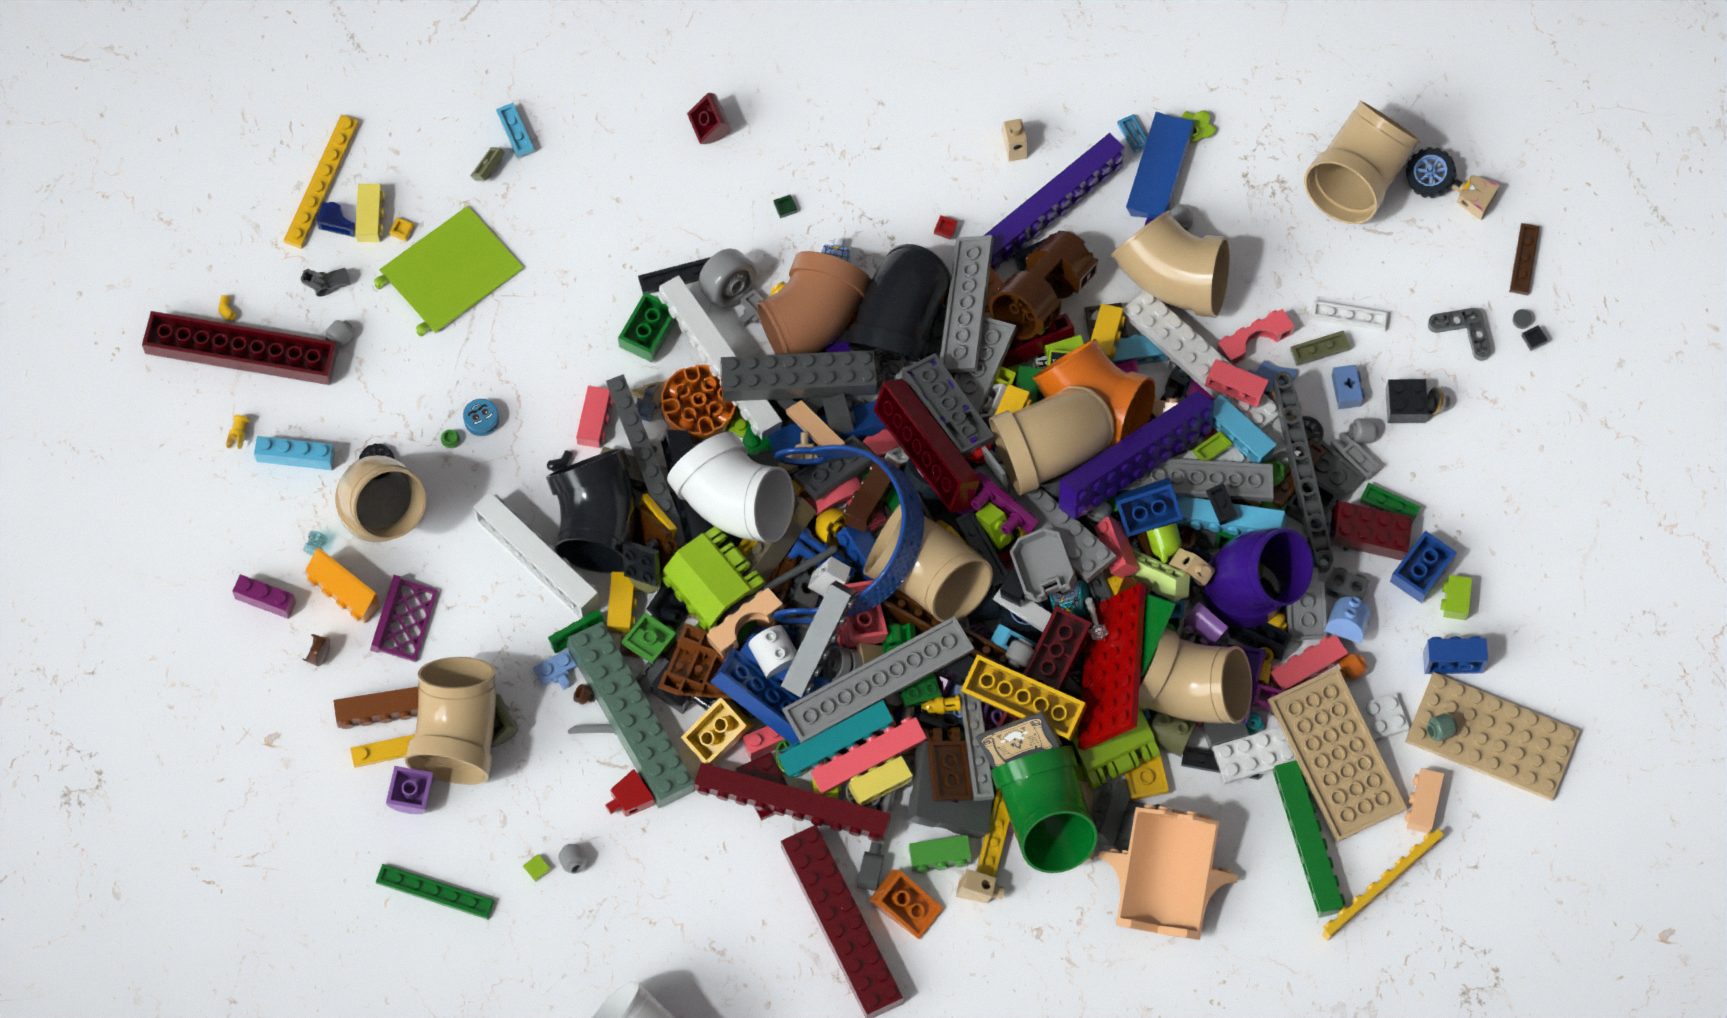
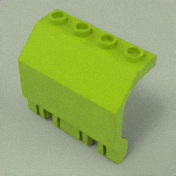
M715 526L679 549L664 567L662 578L665 585L675 591L676 598L687 605L688 612L699 619L698 623L700 626L708 631L717 626V621L725 610L746 595L754 594L766 584V581L756 570L746 577L742 576L751 567L750 562L747 561L745 556L732 542L721 549L718 548L719 545L725 542L727 536L721 529Z
M1139 708L1136 728L1089 749L1081 750L1078 748L1079 723L1071 741L1091 789L1106 783V777L1101 769L1103 766L1106 767L1112 779L1116 778L1117 775L1120 776L1134 769V767L1140 766L1139 759L1134 751L1136 749H1139L1145 762L1160 756L1154 735L1142 710Z

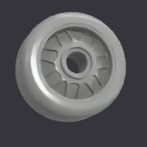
M732 248L724 249L714 254L703 266L699 276V287L701 292L715 305L731 307L738 304L740 298L753 289L757 278V270L753 262L739 250Z

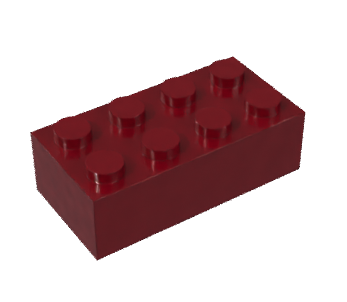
M1339 501L1332 508L1329 532L1331 545L1402 560L1409 552L1413 518Z

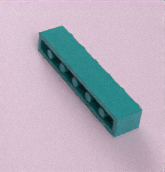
M882 699L803 744L797 741L777 752V756L787 775L795 777L803 773L804 768L808 766L812 768L820 764L821 759L834 757L839 753L838 750L844 747L846 749L851 748L856 744L855 741L861 738L863 740L868 739L874 735V731L890 727L891 722L894 720Z

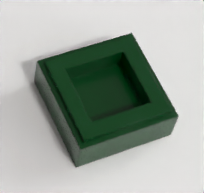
M791 194L773 200L779 218L797 213V208Z

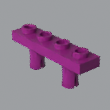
M979 471L977 473L981 479L977 488L979 494L971 501L972 507L980 510L989 500L1009 517L1000 528L1005 535H1009L1017 526H1020L1028 534L1032 533L1039 523L1032 513L1027 512L1018 501L1009 497L1002 488L996 486L988 476L983 475Z

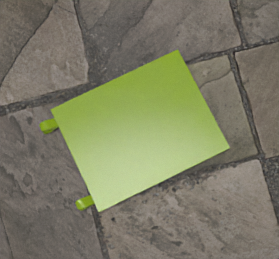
M466 206L380 268L379 271L383 275L375 278L374 283L375 287L379 290L388 282L391 283L423 319L424 322L416 326V333L422 337L430 328L434 333L440 331L522 271L524 267L470 207Z

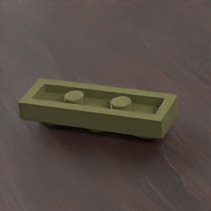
M1344 330L1290 347L1296 366L1350 350Z

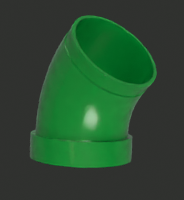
M1071 745L1027 755L991 770L996 790L1002 793L1024 860L1032 868L1045 873H1061L1076 868L1090 857L1097 844V830L1077 777L1075 767L1078 766Z

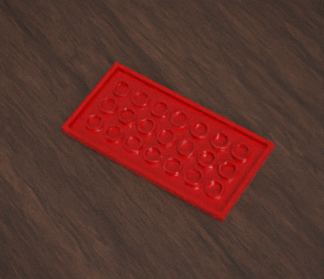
M1137 584L1095 605V612L1102 632L1096 634L1094 631L1095 627L1093 626L1088 636V643L1084 648L1081 701L1085 702L1088 706L1079 726L1078 748L1081 750L1089 749L1137 727L1145 585ZM1088 612L1087 621L1093 624L1090 613Z

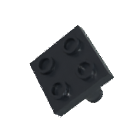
M650 539L645 545L628 540L622 544L624 576L655 587L661 584L659 551H657L659 543L657 540Z
M664 583L646 609L653 616L657 617L665 626L669 625L676 631L687 615V605L683 601L680 602L674 594L675 591L671 587L668 588Z

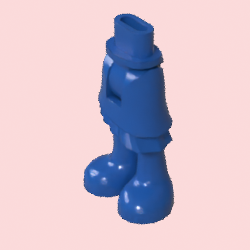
M805 527L787 557L795 559L800 555L810 559L817 555V553L804 544L809 545L819 553L830 547L826 542L824 545L812 536L810 529ZM836 552L831 556L851 567L849 572L850 579L848 581L850 582L857 569L850 565V561H847L841 554ZM829 556L828 558L822 560L821 562L817 563L816 565H817L818 567H820V566H821L826 560H828L831 556Z

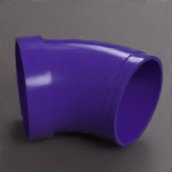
M1262 528L1245 532L1226 543L1211 558L1208 564L1215 569V572L1205 586H1201V592L1207 608L1219 620L1229 625L1243 628L1263 625L1273 619L1282 606L1297 602L1307 591L1313 574L1311 549L1305 538L1292 529ZM1259 562L1273 572L1280 584L1279 594L1274 600L1266 594L1261 585Z

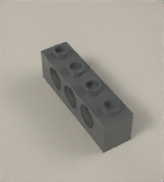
M815 535L814 538L824 545V543L818 539L817 535ZM804 544L806 547H808L815 553L819 554L817 550H815L807 544ZM801 556L798 561V565L804 563L809 559ZM816 564L793 577L792 582L794 583L789 589L785 606L789 608L815 607L819 594L809 589L808 585L812 573L818 568Z

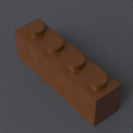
M890 461L900 469V464ZM872 463L868 476L862 479L860 489L854 492L850 505H846L843 511L845 525L865 533L894 488L889 476L877 463Z

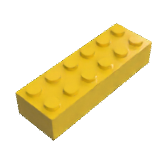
M978 654L961 689L964 694L1020 719L1044 710L1056 734L1069 741H1072L1088 706L1083 701Z

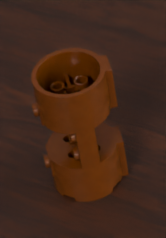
M1058 231L1057 233L1050 234L1039 247H1036L1032 253L1027 255L1025 260L1027 263L1026 271L1013 274L1004 283L999 285L997 292L989 303L991 318L1016 325L1015 339L1027 340L1034 337L1036 333L1042 335L1060 315L1062 301L1060 299L1067 298L1074 292L1079 294L1097 274L1099 259L1094 258L1093 253L1089 252L1085 247V241L1079 236L1068 231Z

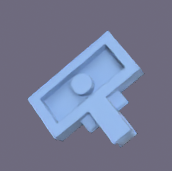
M566 649L534 666L533 670L542 686L551 681L553 683L558 681L562 689L565 690L570 687L566 677L569 676V671L577 668Z

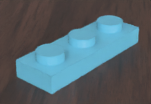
M514 103L497 108V115L516 157L519 158L534 152L533 145Z

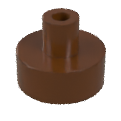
M580 684L577 687L573 696V700L581 705H584L587 701L592 702L594 699V695L591 694V688L584 684Z

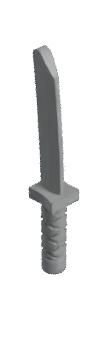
M576 725L568 730L569 734L615 733L616 735V731H614L611 725Z

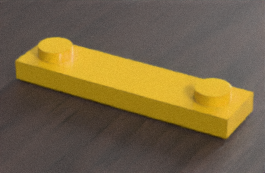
M415 734L351 747L354 768L406 757L409 741L414 738Z

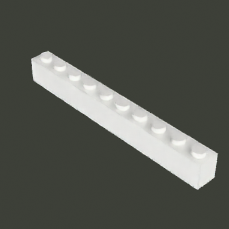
M678 275L660 285L658 297L663 304L668 306L672 318L677 319L681 331L687 333L691 345L699 350L703 362L708 363L710 372L714 377H718L721 386V357H735L736 355ZM767 400L731 401L734 406L739 407L741 416L745 421H749L752 432L758 435L761 440L781 429L782 420Z

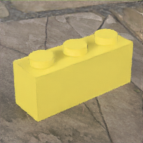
M358 184L355 230L357 242H380V235H383L384 228L383 224H381V219H384L382 202H385V191H382L381 184Z
M902 756L888 759L885 762L886 764L880 767L878 765L868 770V773L862 776L858 774L851 778L848 788L858 805L865 806L912 782L913 775Z

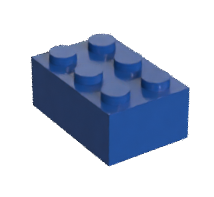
M1170 477L1114 495L1127 537L1183 519Z
M1425 530L1392 573L1390 582L1422 604L1453 563L1457 552Z
M1454 636L1450 639H1442V637L1428 639L1423 651L1424 674H1432L1433 672L1437 674L1483 673L1488 662L1487 639L1479 636H1472L1469 639H1461L1459 636Z

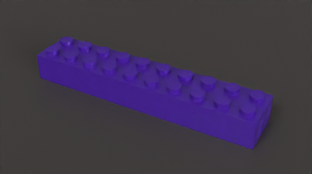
M1110 132L983 235H992L994 238L991 267L994 271L998 270L1001 263L1009 261L1013 257V253L1018 249L1022 250L1029 240L1037 238L1045 227L1049 228L1057 217L1064 216L1069 210L1068 208L1072 205H1077L1085 194L1092 193L1096 185L1100 182L1104 183L1113 171L1117 172L1121 169L1125 147Z
M1196 391L1060 480L1058 508L1076 520L1094 507L1099 506L1109 497H1113L1123 488L1128 487L1135 480L1140 479L1144 474L1154 470L1164 461H1168L1170 457L1181 452L1190 444L1195 443L1202 436L1209 434L1212 430L1214 402L1201 392Z

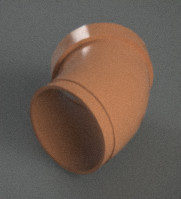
M801 251L795 255L789 271L790 280L777 293L756 303L762 327L775 355L820 353L826 349L849 325L871 281V278L863 270L843 259L820 252Z

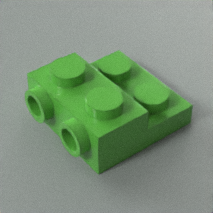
M644 613L622 640V645L654 665L659 657L666 653L677 640V635L671 626H665L657 617Z

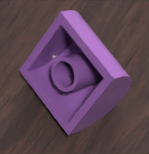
M1200 602L1193 607L1184 619L1186 623L1184 628L1192 635L1195 632L1200 635L1199 641L1203 645L1216 646L1229 632L1228 627Z
M394 766L386 805L403 813H425L434 775L433 772Z

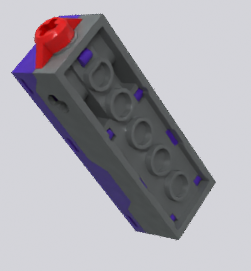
M936 353L902 370L904 381L969 465L985 462L982 447L984 446L989 451L992 450L995 453V437Z

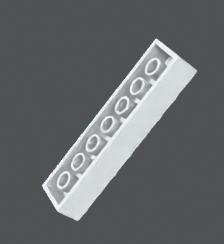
M489 491L473 506L476 521L580 619L594 612L600 606L598 589L592 583L588 584L581 572L578 570L574 571L566 558L563 557L561 559L552 545L547 546L543 542V537L538 532L534 533L531 531L530 525L525 520L521 521L511 507L507 508L500 496L497 494L494 496Z

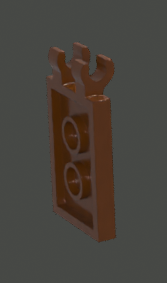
M643 505L636 506L634 542L645 545L650 539L657 540L659 543L657 551H659L660 567L664 569L672 558L669 555L670 548L678 551L679 543L672 538V532Z
M952 727L951 730H947L949 741H942L941 728H933V730L929 731V738L932 742L927 743L934 801L972 800L973 793L966 741L960 740L959 727Z

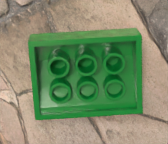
M1145 594L1140 673L1142 677L1146 673L1176 605Z

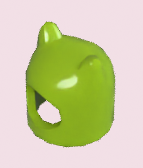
M1177 523L1146 531L1153 554L1159 557L1163 563H1167L1168 558H1173L1178 549L1182 548Z

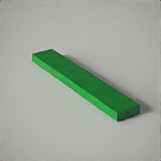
M382 864L376 879V884L487 920L495 903L493 899Z

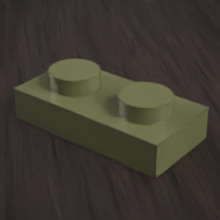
M490 147L470 176L475 181L487 180L495 166L502 161L505 151L502 148Z

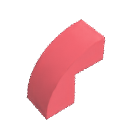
M855 475L816 501L810 496L807 501L817 511L815 516H818L824 511L833 508L836 504L852 499L854 492L860 489L861 484Z

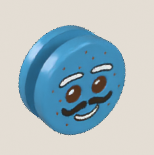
M475 399L469 402L463 411L466 429L476 436H487L493 433L499 424L496 406L487 399Z

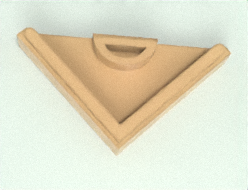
M666 381L654 382L644 385V387L630 389L632 397L643 399L647 387L655 389L651 402L656 403L655 408L659 409L662 405L661 393Z

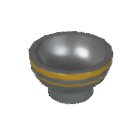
M1433 387L1429 391L1427 396L1429 414H1438L1449 408L1450 397L1445 395L1443 390Z

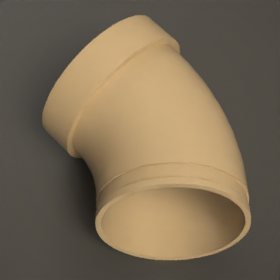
M1360 100L1358 106L1352 111L1328 148L1320 153L1307 169L1304 176L1306 192L1319 210L1337 221L1347 224L1367 222L1383 203L1385 192L1413 153L1416 145L1420 143V140L1397 122Z
M1168 210L1136 232L1112 253L1111 257L1116 260L1123 272L1136 285L1153 297L1169 305L1194 311L1197 316L1216 318L1219 315L1225 299L1229 276L1230 248L1227 237L1205 235L1204 238L1195 236L1185 230Z
M1069 386L1011 413L1007 410L989 417L996 447L1007 470L1009 479L1018 495L1039 488L1040 483L1060 476L1092 460L1109 448L1114 436L1113 417L1107 404L1097 393L1083 386Z
M372 455L359 459L345 471L336 488L335 503L342 524L351 534L368 542H386L404 536L419 523L426 507V493L421 481L401 462L383 455ZM399 472L406 479L411 490V500L405 514L397 522L386 527L373 528L361 524L357 517L356 506L359 494L364 486L371 479L382 473Z
M900 504L884 525L867 558L863 573L874 580L883 571L896 547L902 522ZM924 516V534L920 551L910 573L898 587V590L916 601L938 621L944 622L953 616L958 621L969 615L982 602L991 586L993 571L991 565L969 545L941 525Z
M1165 628L1144 677L1140 676L1138 708L1141 710L1149 708L1168 716L1195 722L1241 723L1248 714L1252 698V675L1248 658L1242 648L1238 646L1201 645L1179 638L1177 632Z
M447 657L431 661L423 665L418 671L417 723L415 736L410 739L405 764L410 769L433 772V779L463 785L484 783L489 778L493 760L490 750L496 708L495 668L484 660L471 657Z

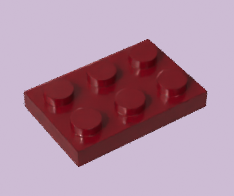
M771 752L736 768V772L787 785ZM755 809L761 821L775 815L771 810L760 811Z

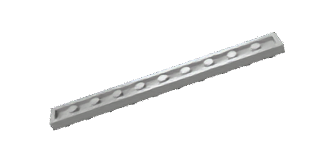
M968 617L958 620L960 625L970 630ZM958 685L974 801L994 799L990 764L976 739L978 734L985 732L981 702L964 694L961 691L963 686Z

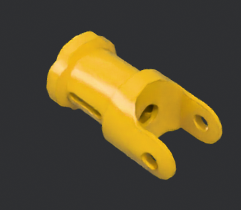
M237 414L233 416V427L229 430L226 447L228 449L231 448L233 441L237 439L238 449L243 447L246 436L245 429L250 422L248 417Z
M959 694L955 697H938L935 700L928 701L926 703L927 712H937L938 714H945V712L955 710L961 712Z

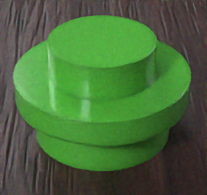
M446 430L441 435V443L447 448H454L460 442V436L455 430Z

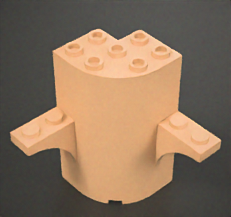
M1144 805V808L1136 807L1129 850H1122L1121 854L1119 853L1120 850L1108 848V852L1099 851L1098 859L1108 862L1114 868L1119 879L1121 893L1116 926L1200 940L1204 913L1209 899L1219 887L1226 883H1237L1238 875L1230 873L1231 869L1219 868L1218 871L1217 866H1212L1219 821L1211 820L1212 816L1200 814V817H1198L1199 813L1187 811L1184 814V811L1172 809V812H1170L1171 808L1159 806L1158 810H1156V806Z

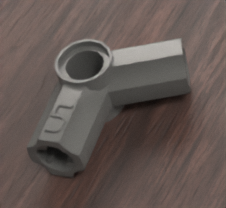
M308 268L303 271L300 277L302 283L312 288L318 297L326 296L333 289L351 284L346 268L329 273L316 272Z

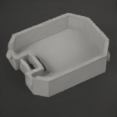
M1046 528L1039 529L1019 537L1010 550L1021 586L1028 599L1039 603L1048 599L1047 596L1058 591L1064 593L1073 589L1077 577L1059 532ZM1057 582V585L1044 589V587Z

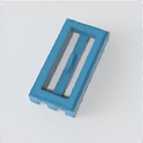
M1132 114L1118 120L1117 125L1133 153L1143 150L1147 136L1135 115ZM1130 120L1133 122L1135 128L1137 129L1144 143L1140 142L1138 136L1136 135V132L1134 131L1133 127L1129 122ZM1123 123L1126 124V126H1127L1128 130L1130 131V133H1131L1133 139L1135 140L1137 146H1136L1135 143L1133 142L1131 136L1129 135V133H1128V131H1127V129H1126V127L1124 126Z

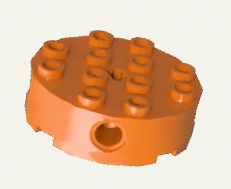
M696 365L695 367L682 368L676 371L666 381L661 393L662 417L668 429L688 430L689 437L693 443H699L702 440L726 432L737 413V406H734L731 401H722L720 380L717 376L714 377L708 365Z

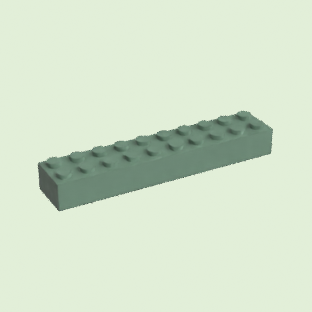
M600 622L568 637L567 649L588 686L591 688L614 731H616L617 737L642 781L654 797L658 809L692 793L695 782L604 623Z

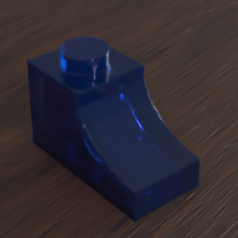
M323 202L317 218L318 229L355 237V223L343 216L341 205L335 202Z

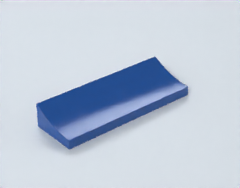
M1155 112L1126 205L1131 216L1155 219L1169 210L1195 126L1193 120Z
M876 401L852 407L856 421L852 423L854 430L839 434L838 436L843 441L852 435L863 441L866 437L873 436L886 429L885 425L873 411ZM826 415L820 416L819 418L829 427ZM796 423L781 427L779 431L768 436L772 451L776 453L783 449L795 448V445L801 444L800 432L804 431ZM808 436V443H814V441Z
M733 648L710 682L791 744L799 741L782 708L800 698L781 687V683L773 677L766 679L760 667Z

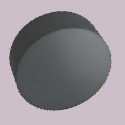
M1525 309L1517 310L1512 318L1513 324L1519 329L1529 327L1532 321L1531 313Z

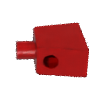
M633 769L611 788L610 792L613 800L605 804V807L610 814L621 809L625 817H628L654 806L655 800L635 769Z

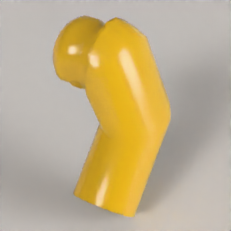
M221 295L218 308L219 314L226 320H235L237 314L229 307L230 297Z

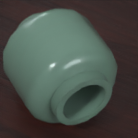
M1444 713L1430 718L1426 731L1430 738L1440 742L1454 736L1457 724L1451 716Z

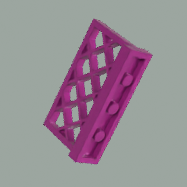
M393 575L370 651L376 653L380 651L415 662L438 590L403 580L401 576ZM402 586L411 587L414 593L404 597L401 592ZM423 592L432 594L431 600L423 603L419 594ZM416 596L420 605L411 609L407 600ZM404 602L408 611L399 615L395 608ZM423 608L426 616L418 621L413 612ZM411 614L415 623L406 627L401 618ZM398 620L403 629L393 633L390 624ZM417 625L420 635L412 639L408 629ZM405 631L409 641L400 644L396 635ZM393 638L397 645L392 649L383 647L385 641ZM411 643L415 649L413 656L405 654L402 647Z

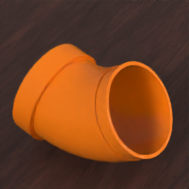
M1093 339L1067 353L1032 377L1044 398L1069 386H1083L1097 393L1105 401L1113 417L1114 436L1109 448L1149 423L1155 400L1154 379L1134 371L1126 373L1118 368L1107 357L1103 349L1100 348L1097 339Z

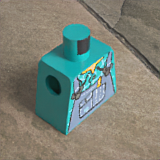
M1076 581L1073 589L1064 593L1058 591L1049 595L1053 610L1057 606L1081 618L1088 615L1085 599L1089 598V588L1084 581Z

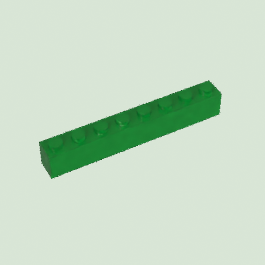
M1296 760L1275 765L1273 775L1318 917L1337 914L1343 909L1345 899L1338 890V877L1333 875V861L1331 857L1327 856V842L1325 838L1322 839L1320 834L1322 827L1320 821L1316 820L1314 815L1316 808L1314 802H1310L1308 796L1310 795L1309 786L1304 783V775Z

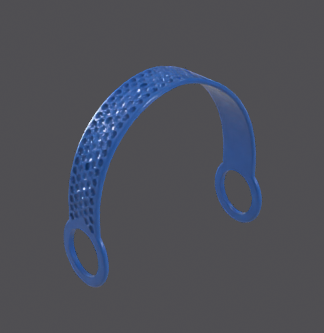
M825 445L812 448L795 447L780 450L774 454L775 460L780 463L797 466L819 465L833 459L847 457L868 458L876 462L891 479L897 491L902 511L898 541L883 571L867 588L854 596L856 602L851 609H848L846 615L851 617L876 607L891 596L903 583L920 551L924 534V514L919 496L913 484L890 461L857 447ZM792 454H814L821 457L793 459L786 456ZM819 607L783 609L775 612L773 618L782 623L808 625L812 623L814 618H791L786 616L796 614L815 615Z

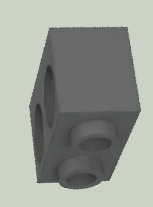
M1333 567L1325 588V594L1337 599L1358 597L1363 601L1370 580L1361 574L1349 573L1344 568ZM1339 579L1343 584L1338 585L1334 580ZM1358 586L1361 591H1355L1352 587Z

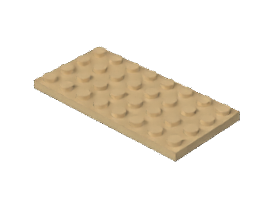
M1338 667L1267 700L1336 842L1407 809Z
M1433 672L1405 742L1553 801L1580 730ZM1445 713L1456 721L1457 728L1453 737L1438 742L1428 736L1426 726L1430 718Z

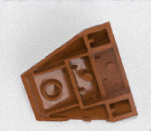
M685 623L667 671L665 670L658 685L659 689L675 695L732 699L710 682L726 658L723 659L709 643L708 633L705 630Z

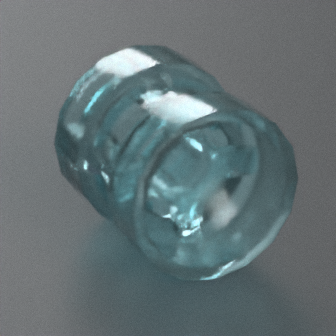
M310 531L308 534L309 540L305 543L303 550L310 555H314L318 547L323 550L322 547L327 542V536L317 531Z

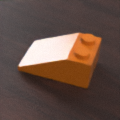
M894 869L891 870L869 899L882 913L917 939L921 938L943 909L901 870Z

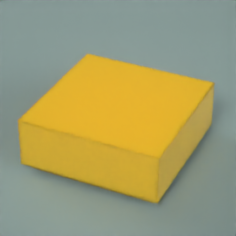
M397 217L389 231V235L407 242L415 227L414 223Z

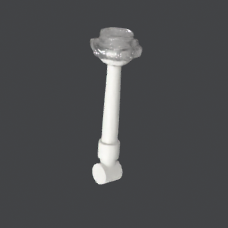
M1086 598L1085 603L1094 624L1089 633L1093 640H1102L1108 634L1105 625H1099L1095 604L1092 598Z

